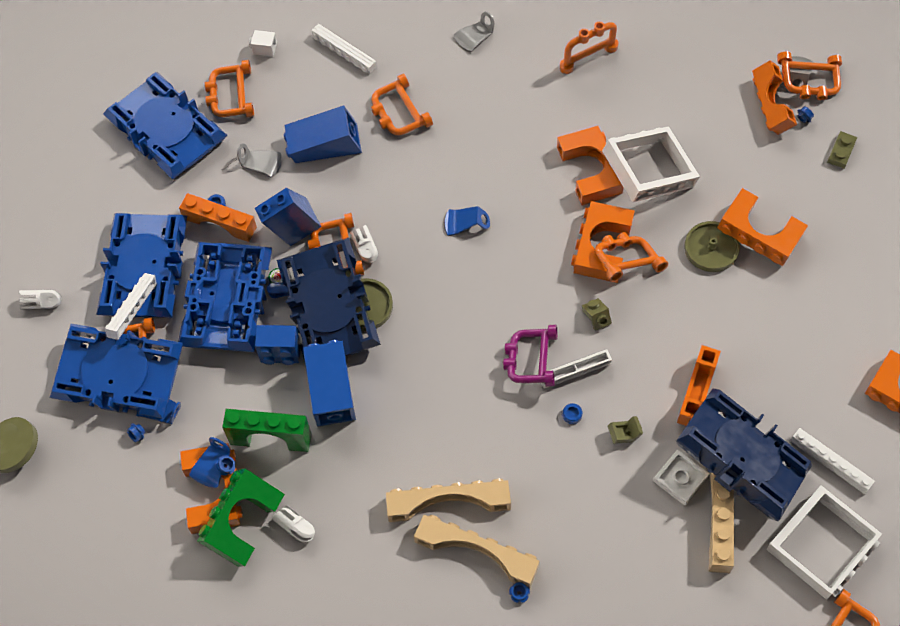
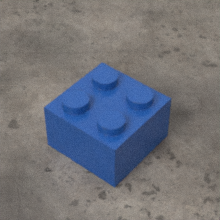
M257 325L255 348L261 363L266 365L274 363L293 365L294 363H299L301 341L296 326Z

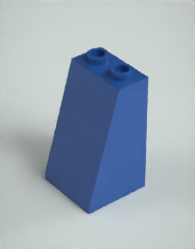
M344 105L284 125V139L287 142L286 154L295 163L362 153L357 123Z
M288 188L283 189L255 207L261 223L290 246L321 227L308 199Z
M331 340L326 344L319 345L318 343L309 344L308 347H303L313 416L317 427L356 420L343 341Z

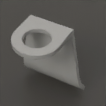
M485 11L481 14L480 22L458 30L454 34L456 41L466 50L473 51L493 33L495 22L492 15ZM485 16L489 17L490 25L485 21Z
M792 56V61L814 63L808 58ZM789 68L791 83L795 79H801L803 85L808 84L812 70Z
M242 143L237 150V159L242 167L272 177L280 166L281 153L271 150L249 151L247 145ZM243 148L244 156L241 158V149Z

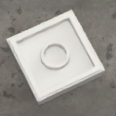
M676 450L653 478V482L686 506L708 479L710 473L682 452Z

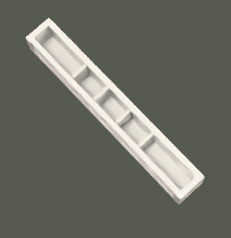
M318 24L312 29V37L327 46L331 51H335L339 56L344 57L348 62L350 61L354 66L362 69L363 72L371 74L377 68L374 59L325 27Z
M144 273L139 278L137 285H134L132 292L128 294L120 309L111 318V322L106 325L105 332L108 338L119 340L156 286L155 275Z
M801 428L797 430L790 442L863 494H866L875 482Z

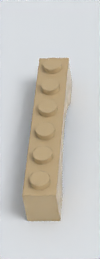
M710 473L712 515L709 572L730 573L734 567V490L732 489L729 492L714 480L716 475Z
M500 478L493 479L491 482L473 481L471 484L464 485L463 483H453L451 486L444 487L442 485H433L431 488L413 487L410 490L393 489L390 492H386L389 522L410 520L424 508L444 501L470 502L490 512L511 510L508 480Z
M423 515L414 535L415 543L431 550L445 547H466L477 550L498 563L508 576L510 582H521L529 589L539 568L540 561L534 555L529 553L524 555L517 552V549L512 546L506 545L504 547L492 538L484 539L472 530L464 531L458 525L451 522L448 524L444 523L434 515Z

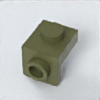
M599 298L581 305L583 312L591 320L595 331L612 323L609 308Z
M633 416L628 421L611 422L608 425L613 444L634 442L643 434L637 416Z

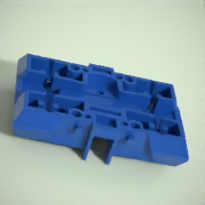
M158 72L153 73L146 79V82L118 103L115 102L103 113L119 130L129 135L127 139L129 141L132 140L134 147L145 157L147 156L149 160L153 158L158 162L157 165L172 179L177 178L227 137V134L213 121H209L198 111L195 99L188 101L184 90L178 93ZM121 116H125L129 121L126 122ZM164 153L173 161V163L169 162L165 158Z
M114 213L110 234V248H103L108 261L100 262L105 276L102 292L99 295L96 315L115 316L123 301L132 292L134 285H137L139 282V278L144 273L155 275L157 284L134 317H173L176 297L174 289L175 285H179V280L176 279H181L183 267L180 256H183L184 252L180 250L185 237L186 215ZM172 228H174L173 239H170ZM162 288H163V290H164L163 304L160 305V303H161Z
M198 242L194 260V274L190 273V279L193 280L187 281L184 296L187 304H184L183 308L187 310L182 321L178 342L183 343L182 347L255 352L258 315L265 313L262 300H267L263 285L266 283V270H269L272 254L271 247ZM207 255H209V263L206 271L205 264ZM194 321H197L194 335H192Z
M70 324L49 398L74 403L87 401L90 402L89 406L91 407L96 405L100 409L119 412L120 408H123L122 412L127 413L128 409L137 410L140 415L164 419L183 343L164 339L154 341L146 337L138 338L130 330L127 331V334H122L119 340L108 338L106 332L98 331L94 327ZM154 355L160 356V357H161L160 361H157V360H158V357H156V356H154ZM65 387L79 388L81 393L65 390ZM136 399L155 402V406L137 403Z

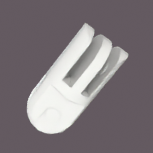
M364 225L363 229L367 238L364 237L360 228L356 229L360 238L359 242L353 231L350 232V235L361 259L365 263H373L378 258V251L367 225Z
M19 290V295H36V297L19 298L21 303L36 302V304L20 305V309L55 308L60 305L62 300L60 293L55 290Z
M288 505L272 516L274 522L297 540L306 543L313 539L315 535L314 527Z

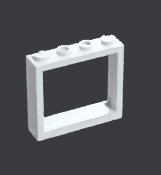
M669 126L659 127L650 131H641L636 134H627L618 138H610L602 150L632 202L693 188L700 177ZM661 141L681 175L640 184L620 150Z
M820 485L773 539L766 550L827 600L831 595L836 597L843 589L840 585L845 579L848 582L856 573L853 568L856 565L861 567L868 559L865 555L870 549L873 552L880 544L878 538L882 533ZM818 502H821L868 540L830 587L780 547Z

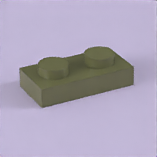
M840 131L827 163L845 169L858 137Z

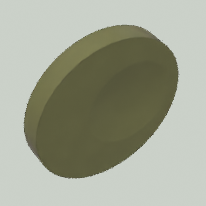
M706 221L695 225L688 232L684 245L688 260L697 268L707 272H720L728 269L735 263L740 251V242L717 229L720 222Z
M364 278L361 281L364 284L369 302L364 304L365 306L370 305L371 310L367 311L369 320H373L375 327L379 328L391 316L393 310L392 295L383 283L374 279ZM360 320L361 330L366 331L364 320Z
M12 417L0 423V473H10L18 470L30 460L36 450L38 443L37 430L33 424L24 418Z

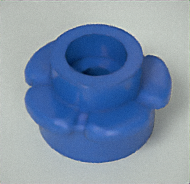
M804 106L801 110H797V117L803 123L806 121L811 122L814 114L808 107Z
M132 423L131 427L127 429L129 437L134 442L143 440L144 428L140 424L135 425Z
M221 456L216 462L215 467L221 475L226 476L234 472L235 461L230 456Z
M517 582L510 587L509 594L514 602L523 603L528 600L530 590L525 584Z

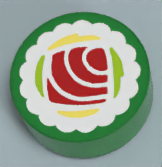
M279 268L273 269L268 276L270 284L283 283Z

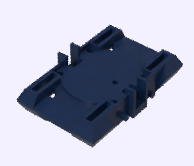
M349 237L277 260L282 282L288 287L290 294L287 297L288 300H286L292 312L290 318L296 325L298 324L299 328H297V331L302 337L303 342L300 343L304 362L303 347H308L310 344L309 336H311L313 343L318 341V343L323 342V344H326L331 340L343 341L345 356L381 345L373 320H369L367 311L371 310L370 305L365 306L364 304L369 302L364 284L361 281V274L356 275L355 273L356 259ZM339 252H344L348 267L343 268ZM291 267H292V271H293V274H294V278H295L296 284H293V282H292V280H291L292 277H291V273H290V269H289V268H291ZM360 320H364L368 334L367 338L363 336L359 323Z
M713 388L676 440L677 445L706 467L709 473L716 475L714 480L729 492L732 489L735 490L738 496L745 498L767 517L779 521L812 467V463L774 433L778 425L775 424L766 434L756 428L764 414L755 418L720 389Z

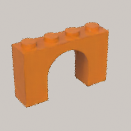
M599 126L557 137V149L562 161L580 156H591L599 160L603 165L604 169L599 174L576 181L575 191L581 205L622 194L624 189L602 152L606 145V136L603 131L601 132Z
M742 188L722 217L717 229L738 240L741 244L752 248L757 253L766 256L774 263L783 266L808 225L791 216L784 229L776 235H763L757 232L750 225L748 215L759 197Z
M591 201L590 207H586L583 218L586 219V222L582 223L579 234H582V237L577 239L575 250H578L577 255L573 254L571 266H574V274L610 281L606 276L607 269L597 257L590 239L602 231L626 232L627 235H630L635 210ZM605 254L612 264L623 262L621 257Z
M893 350L889 351L864 393L870 399L879 401L891 411L900 413V389L898 386L900 354Z
M226 443L230 449L229 456L236 461L235 450L230 448L229 443ZM208 447L180 451L182 471L186 477H189L191 469ZM232 474L221 475L225 482L224 489L230 485ZM218 498L213 503L186 508L187 524L191 534L199 533L202 526L207 525L211 510L219 504L221 499ZM238 502L232 507L229 514L230 527L239 526L240 518H243L242 507L238 506Z

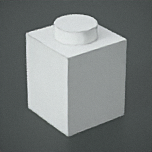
M254 31L253 37H250L249 41L253 55L274 57L277 46L275 32Z

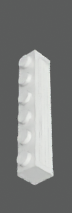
M606 349L552 369L555 375V385L610 365L612 358L608 350ZM541 383L543 389L548 388L545 386V383Z

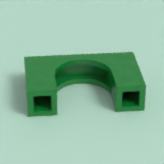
M226 408L222 428L230 445L250 447L252 434H267L283 439L289 451L309 452L311 430L306 416Z
M245 468L236 470L231 475L230 485L222 491L219 497L221 499L219 504L211 510L209 514L210 519L207 525H203L198 534L200 537L197 542L236 566H246L255 548L232 532L229 525V514L232 507L238 501L244 499L252 502L267 513L275 512L285 495Z

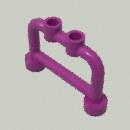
M557 324L548 325V329L519 330L513 334L510 343H505V354L509 355V358L503 360V368L507 370L511 381L515 383H545L546 387L555 385L554 371H546L548 341L558 339ZM541 337L538 375L515 374L517 369L518 340L520 338Z

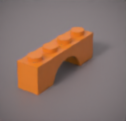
M770 60L752 70L753 82L758 89L757 96L762 102L761 110L767 119V128L779 135L796 126L797 123L793 110L785 104H776L775 102L776 91L783 82L779 66Z
M189 193L186 194L179 207L181 214L187 216V221L199 225L205 221L217 224L227 230L233 237L247 242L250 241L257 228L254 216Z
M701 345L677 423L686 426L705 400L718 362L720 350Z

